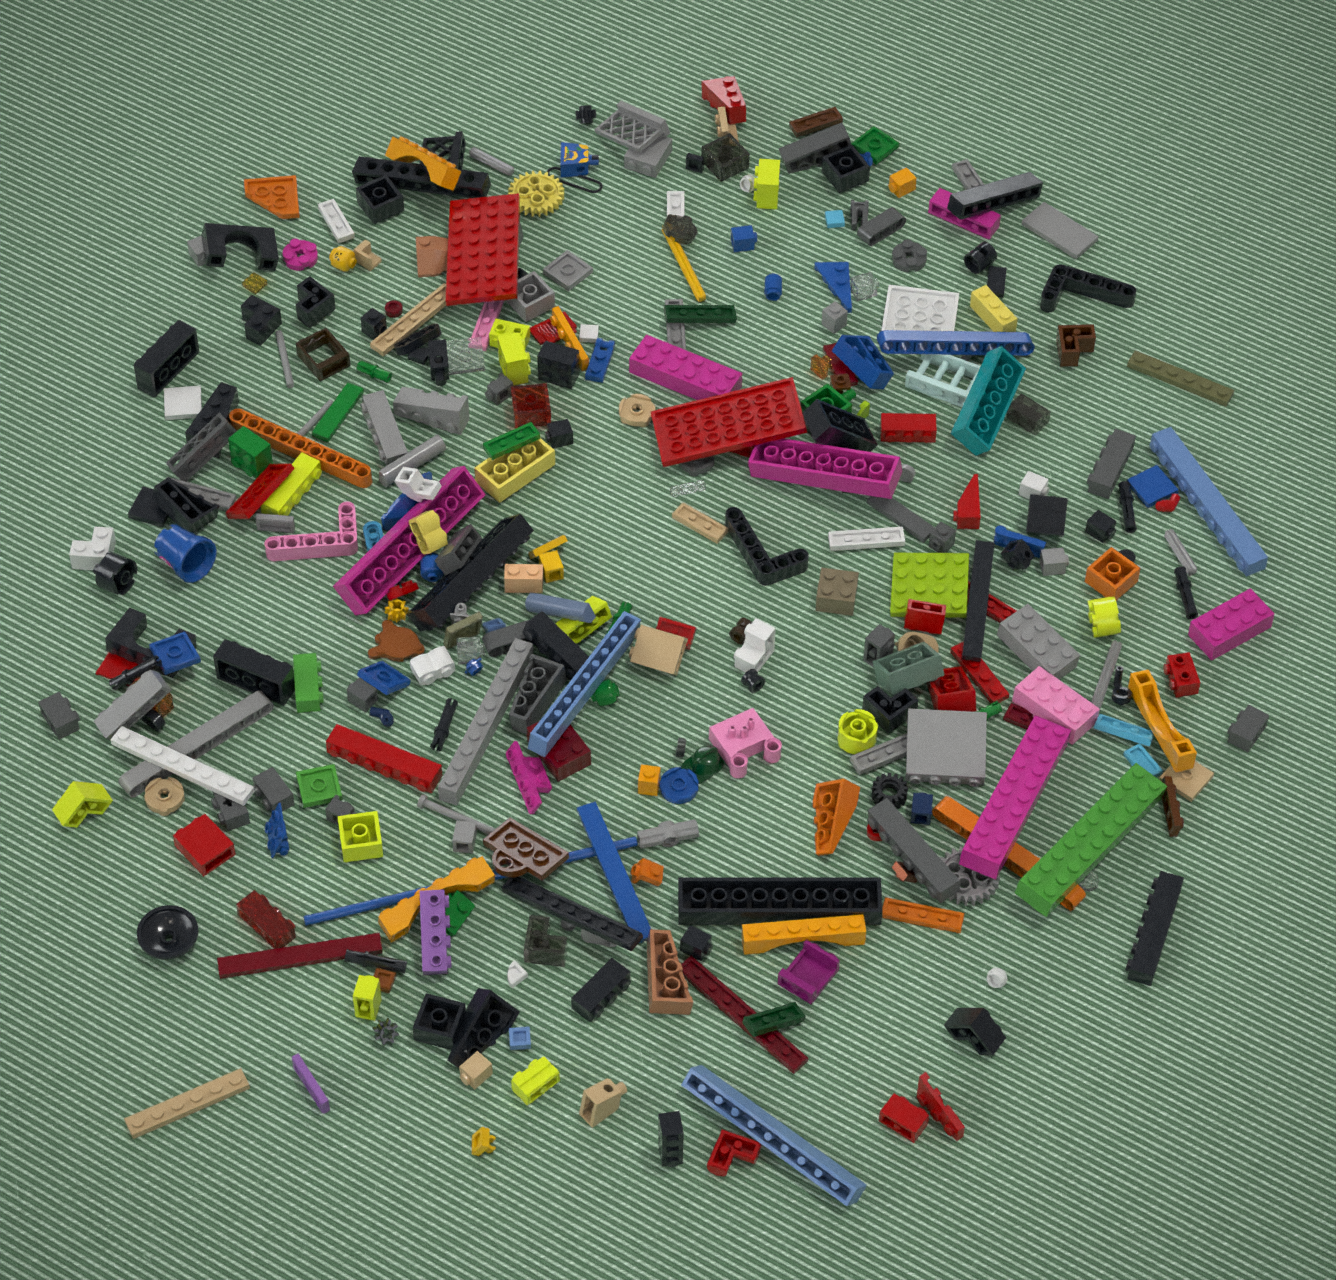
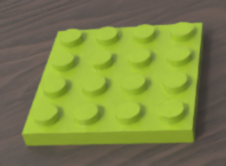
M894 552L890 617H905L908 599L946 605L945 618H967L969 553Z

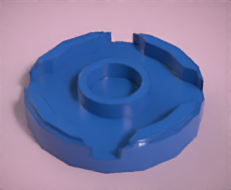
M675 767L667 770L662 775L659 785L660 792L667 801L674 804H683L691 801L696 796L699 781L696 774L690 769Z

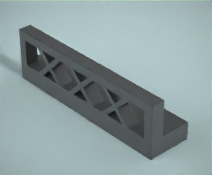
M219 412L166 464L181 481L187 482L228 443V438L237 430Z

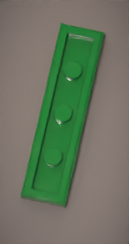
M347 382L312 431V436L329 442L363 395L364 388Z

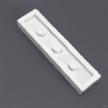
M903 527L828 532L830 551L905 546Z

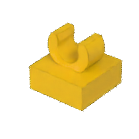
M481 1127L472 1135V1155L480 1156L484 1152L492 1153L496 1149V1147L489 1144L496 1140L495 1136L490 1135L489 1128Z

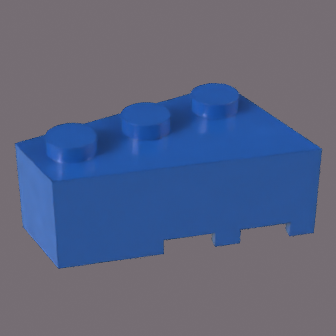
M841 335L832 349V352L870 389H884L894 375V372L869 336Z

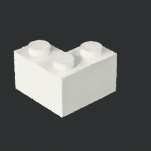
M94 527L92 541L73 540L69 554L72 569L93 570L95 565L101 562L108 551L114 552L116 544L114 529L110 527Z
M755 618L752 624L749 623L744 631V645L734 653L735 667L745 673L750 669H755L758 672L774 652L776 628Z

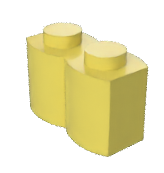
M434 510L426 511L409 520L410 528L416 537L417 544L423 555L431 554L448 545L447 534L440 527V518Z

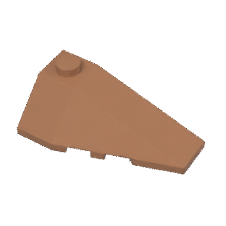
M437 236L416 237L418 277L439 276L441 272L447 271L448 238Z

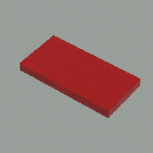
M269 464L226 511L225 515L227 518L250 519L295 469L292 464Z

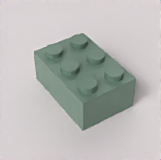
M925 642L872 661L877 682L891 695H896L904 688L907 690L917 688L923 683L935 681L939 677L944 676L940 654Z

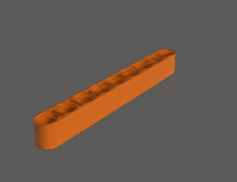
M234 409L229 414L231 425L237 431L242 426H245L270 443L271 448L295 459L302 452L319 460L322 471L360 488H367L373 482L370 467L360 461L245 410Z
M945 796L932 809V814L937 820L966 840H968L980 818L949 796ZM1015 843L1004 866L1022 878L1040 858L1018 843ZM1076 885L1060 905L1070 911L1074 910L1085 898V891L1079 885Z

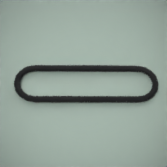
M551 167V168H549V169L547 170L548 176H550V175H549V172H550L551 170L556 169V170H560V171H561V168H559V167ZM578 175V177L596 182L600 185V188L598 190H590L559 179V182L591 193H597L601 191L603 187L600 181L583 175Z

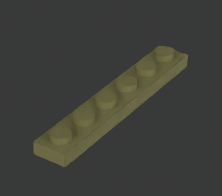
M1136 350L1127 363V367L1225 407H1227L1234 395V390Z

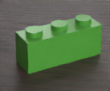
M316 653L293 655L297 713L321 711L320 703H324L323 691L319 692V688L323 687L322 676H318V672H322L321 660H317Z

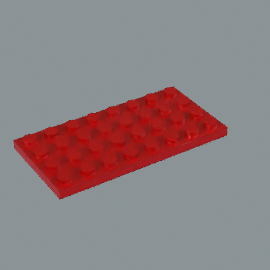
M519 193L450 201L446 279L447 306L518 299Z
M793 377L650 411L663 467L807 433Z

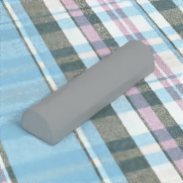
M435 435L379 470V482L384 487H388L394 483L403 467L416 469L446 450L444 441L439 435Z

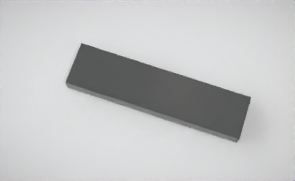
M870 496L867 499V504L898 526L903 527L904 530L923 543L930 537V532L935 528L893 498L887 499Z

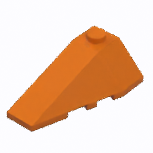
M844 778L816 784L813 808L816 809L814 823L817 824L815 845L816 855L818 856L833 854L857 806L860 787Z

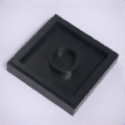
M143 486L128 512V518L163 527L169 516L152 499L154 489Z

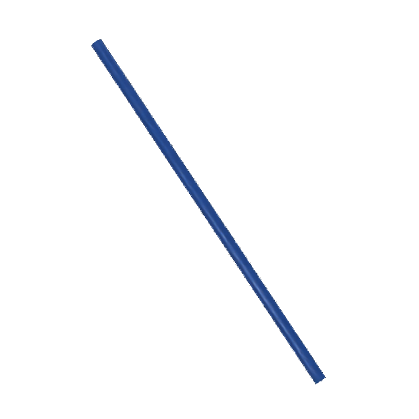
M635 836L613 841L617 851L638 846ZM593 847L569 852V859L563 864L594 857L596 854ZM493 870L495 880L507 878ZM421 888L303 916L305 926L395 905L404 898H411Z

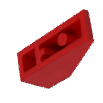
M978 474L973 475L957 502V510H953V521H956L957 529H979Z

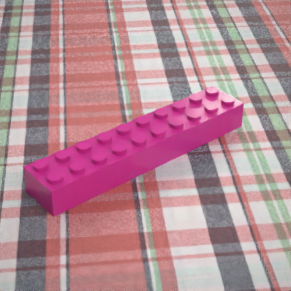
M465 466L452 468L439 481L442 487L433 500L423 499L422 502H418L333 585L354 615L367 614L389 592L388 589L394 587L425 556L419 549L416 537L410 528V519L426 511L434 510L440 518V527L447 534L486 495Z
M1034 716L965 843L959 865L995 880L997 879L1067 747L1071 729L1039 716Z

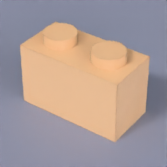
M505 564V593H543V564Z

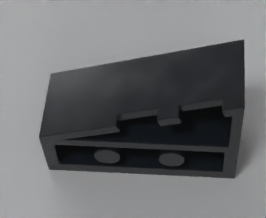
M168 477L154 486L152 499L183 529L195 533L217 518L219 505L204 500L203 496L200 494L197 496L190 492L189 488Z

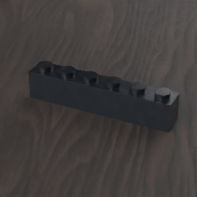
M1031 172L950 194L947 209L958 219H965L1040 197L1043 182Z
M1160 871L1158 878L1154 877L1151 889H1154V893H1149L1146 903L1149 909H1144L1141 919L1144 925L1138 928L1136 938H1139L1138 943H1133L1131 954L1134 956L1133 959H1128L1125 969L1129 971L1128 980L1148 986L1152 985L1184 877Z

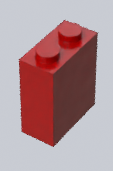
M206 814L195 818L189 825L180 828L173 835L175 847L203 877L236 855L234 843Z

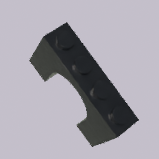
M214 223L204 224L201 236L206 266L224 267L227 256L225 245L241 243L254 251L258 270H276L279 256L274 228Z
M129 608L106 636V651L137 664L151 659L154 655L150 648H144L136 643L137 639L147 628L146 614ZM179 628L174 635L186 632L196 649V635ZM160 667L154 669V671L159 672L161 675H164ZM178 671L166 674L164 676L174 678Z

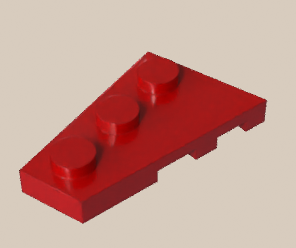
M924 1072L919 1076L916 1097L919 1104L923 1107L925 1106L930 1111L932 1118L936 1122L939 1121L948 1136H952L956 1141L960 1140L964 1136L965 1126L949 1105L943 1104L938 1088L933 1090L928 1082L930 1077Z

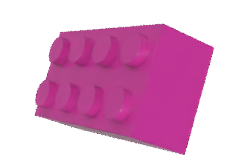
M1250 588L1192 620L1188 636L1212 661L1271 628L1275 613Z

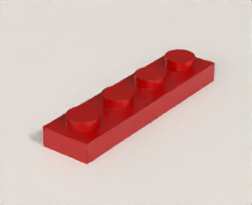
M964 641L951 647L950 653L990 703L995 701L1000 703L1009 698V692L982 658L981 662L962 660Z

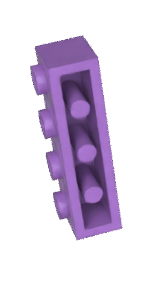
M444 890L420 891L423 975L448 974V968H452L451 956H447V948H451L450 936H446V928H450V915L446 916L445 908H449V895H445Z

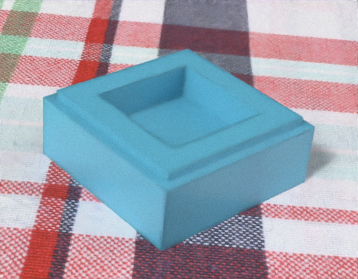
M842 210L825 211L827 228L845 227Z

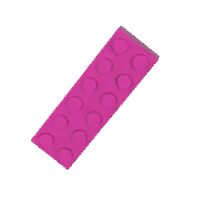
M647 334L629 358V373L695 400L737 391L742 388L741 372Z

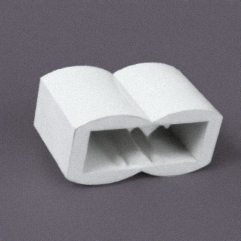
M441 646L427 654H421L411 659L410 668L420 685H429L437 678L449 677L455 671V663L445 646Z

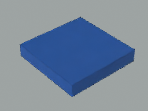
M1158 465L1127 479L1130 483V489L1147 508L1155 505L1158 501L1170 498L1172 494H1178L1179 489Z
M186 632L149 644L153 655L159 656L157 661L160 659L162 661L160 668L164 675L201 662V658Z
M384 661L362 668L357 673L358 677L385 695L409 686L411 681Z

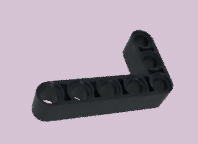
M1058 264L1053 267L1042 291L1040 308L1044 312H1053L1064 290L1123 308H1131L1135 302L1136 288L1127 283Z
M730 507L726 510L725 526L728 528L730 536L761 585L768 586L804 573L808 569L809 554L806 550L799 548L770 558L742 511L737 507Z

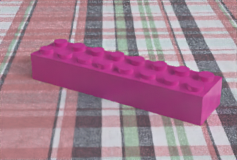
M784 438L755 445L748 461L751 477L892 499L903 472L899 456Z

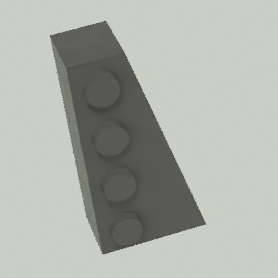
M839 123L779 148V152L786 170L790 174L810 169L813 165L822 166L823 156L850 146L851 141L843 123Z

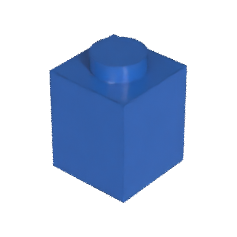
M752 225L732 227L731 243L733 252L754 250L755 243L757 242V233L753 232Z

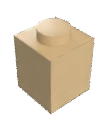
M478 1051L459 1066L461 1081L467 1086L470 1085L474 1090L493 1074L492 1063Z

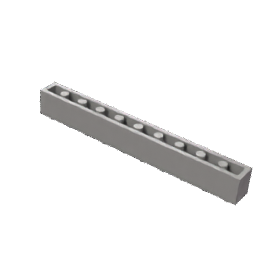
M517 638L514 639L438 785L439 800L458 805L525 675L524 671L529 664L530 654H533L532 643Z

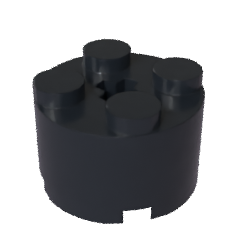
M108 551L101 562L96 564L93 569V573L96 575L97 586L117 595L126 594L135 582L132 578L134 574H137L136 562L115 552Z

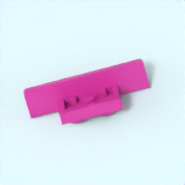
M514 741L506 751V757L529 814H534L542 804L539 793H549L552 790V786L539 757L523 756L518 741Z

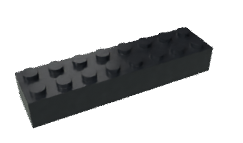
M521 513L501 519L481 539L461 568L445 575L406 614L420 632L425 630L431 631L436 627L439 629L444 626L450 613H455L456 605L458 603H466L471 598L470 595L478 591L483 586L482 583L495 574L494 570L502 567L507 562L505 559L508 556L514 555L519 550L517 547L530 539L529 535L534 530Z

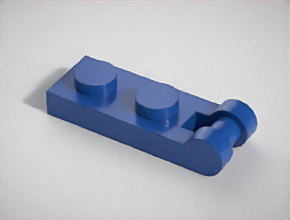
M597 338L585 374V380L603 383L614 352L615 341L609 340L608 342L603 341L602 338Z
M1001 525L995 528V545L1005 548L1010 541L1023 539L1035 555L1034 557L1040 558L1041 550L1045 549V541L1008 531Z

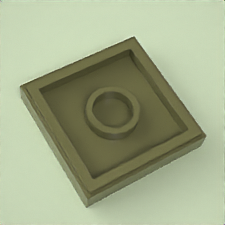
M480 611L446 628L443 642L446 649H450L480 633L483 618Z

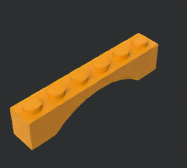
M392 136L385 156L394 161L407 163L421 160L427 167L432 182L454 191L461 171L455 168L456 164L437 156V154L428 151V149L419 146L417 143L409 141V139L403 136L399 138Z
M1147 669L1130 673L1128 689L1132 692L1131 696L1174 771L1180 772L1194 768L1197 752L1189 738L1181 735L1169 720L1161 702L1157 684L1150 671Z
M483 856L472 858L464 867L453 869L447 877L436 879L430 887L426 889L421 888L411 898L400 900L394 908L383 910L380 916H378V923L392 943L409 933L413 921L420 912V891L444 890L445 894L453 893L457 890L459 892H479L495 882V874Z
M864 914L742 924L744 955L765 953L782 945L805 940L826 941L843 946L865 945L866 927Z

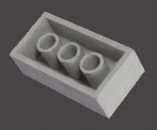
M1026 604L999 625L997 636L1032 671L1040 666L1057 679H1061L1077 667L1080 654L1029 604Z

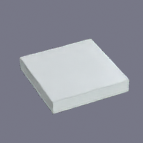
M201 386L164 388L165 420L196 418L202 409Z

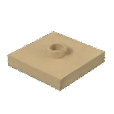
M1195 761L1194 768L1175 772L1172 765H1170L1160 776L1159 780L1162 782L1164 776H1172L1173 784L1176 785L1177 789L1176 793L1192 802L1213 778L1214 772Z

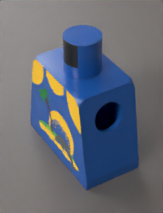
M561 142V177L587 175L588 165H599V155H588L587 145Z

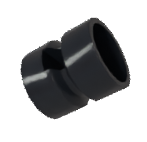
M987 242L980 243L974 250H971L964 256L966 267L974 274H979L997 260V253L994 247Z

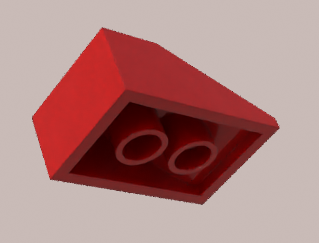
M961 666L943 669L944 676L939 677L935 681L926 682L934 710L977 711L976 691Z

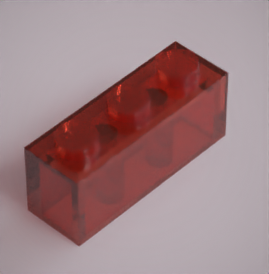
M254 890L236 904L238 916L273 949L283 948L296 938L294 923L290 919L286 920L276 906L272 907L263 894L260 895Z

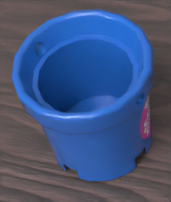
M170 525L173 528L169 530L164 528L154 543V547L157 548L155 555L174 569L176 575L184 582L194 583L201 580L207 575L215 562L217 553L215 543L207 537L197 536L178 525Z

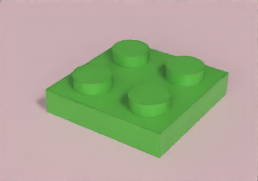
M335 764L296 772L303 808L330 803L335 795L339 796L340 801L343 800Z

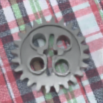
M961 846L958 852L954 848H952L951 854L945 852L944 858L940 857V859L951 871H955V876L960 880V891L949 897V901L955 898L957 905L960 901H964L965 906L971 901L972 905L975 906L976 900L982 904L983 897L989 900L990 894H995V890L999 886L1000 875L995 880L959 865L963 849Z

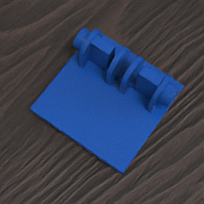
M278 803L275 810L272 811L269 821L265 824V833L268 834L267 847L270 850L271 858H274L276 853L287 855L289 851L281 803Z

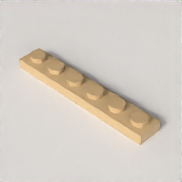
M443 283L370 342V348L385 356L395 348L394 345L397 342L411 335L446 306V284Z
M240 1068L124 1118L125 1124L132 1138L135 1139L250 1089V1085Z

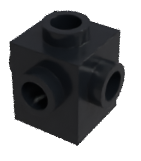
M1023 539L1010 541L1000 553L1012 570L1026 569L1035 556Z

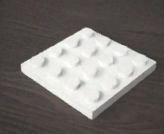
M889 285L881 331H954L959 293Z

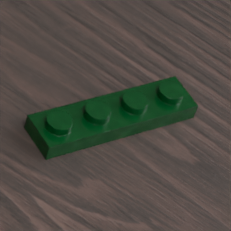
M664 305L666 323H736L737 320L734 305Z

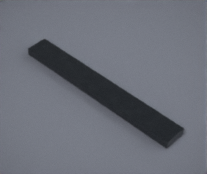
M976 540L962 660L981 662L994 542Z
M519 876L510 877L501 887L503 893L629 951H632L643 938L641 932Z

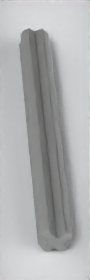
M1116 640L1110 646L1091 701L1099 709L1101 708L1122 648V643Z

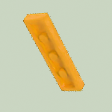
M559 306L552 308V316H550L552 325L558 329V335L560 339L565 341L566 347L579 350V367L581 371L587 370L589 358Z

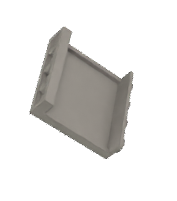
M908 709L905 781H910L914 784L929 782L933 785L949 783L953 786L969 784L972 787L984 785L987 713Z

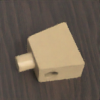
M607 1078L585 1089L579 1114L592 1128L619 1108L621 1096L627 1093V1087L623 1082L615 1085L611 1079Z

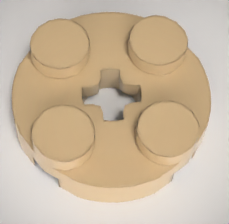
M632 394L630 398L626 399L625 397L621 400L619 415L622 423L631 426L647 427L649 422L652 421L650 411L655 410V405L648 396ZM637 408L640 409L639 412L633 411V410H636Z
M168 777V779L156 778L145 788L144 797L147 807L161 816H167L171 812L176 811L185 801L182 784L171 777ZM162 793H163V794H167V793H168V797H166V798H161V795H160V794H162Z

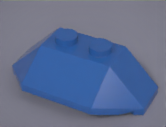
M430 471L422 474L424 479L433 480ZM402 493L389 507L388 512L384 513L381 517L382 529L385 531L390 530L418 502Z

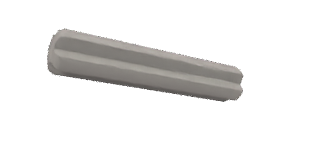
M472 147L469 151L471 157L508 176L514 173L513 166L476 147Z
M1173 529L1165 531L1164 537L1182 566L1186 568L1187 574H1195L1197 567Z

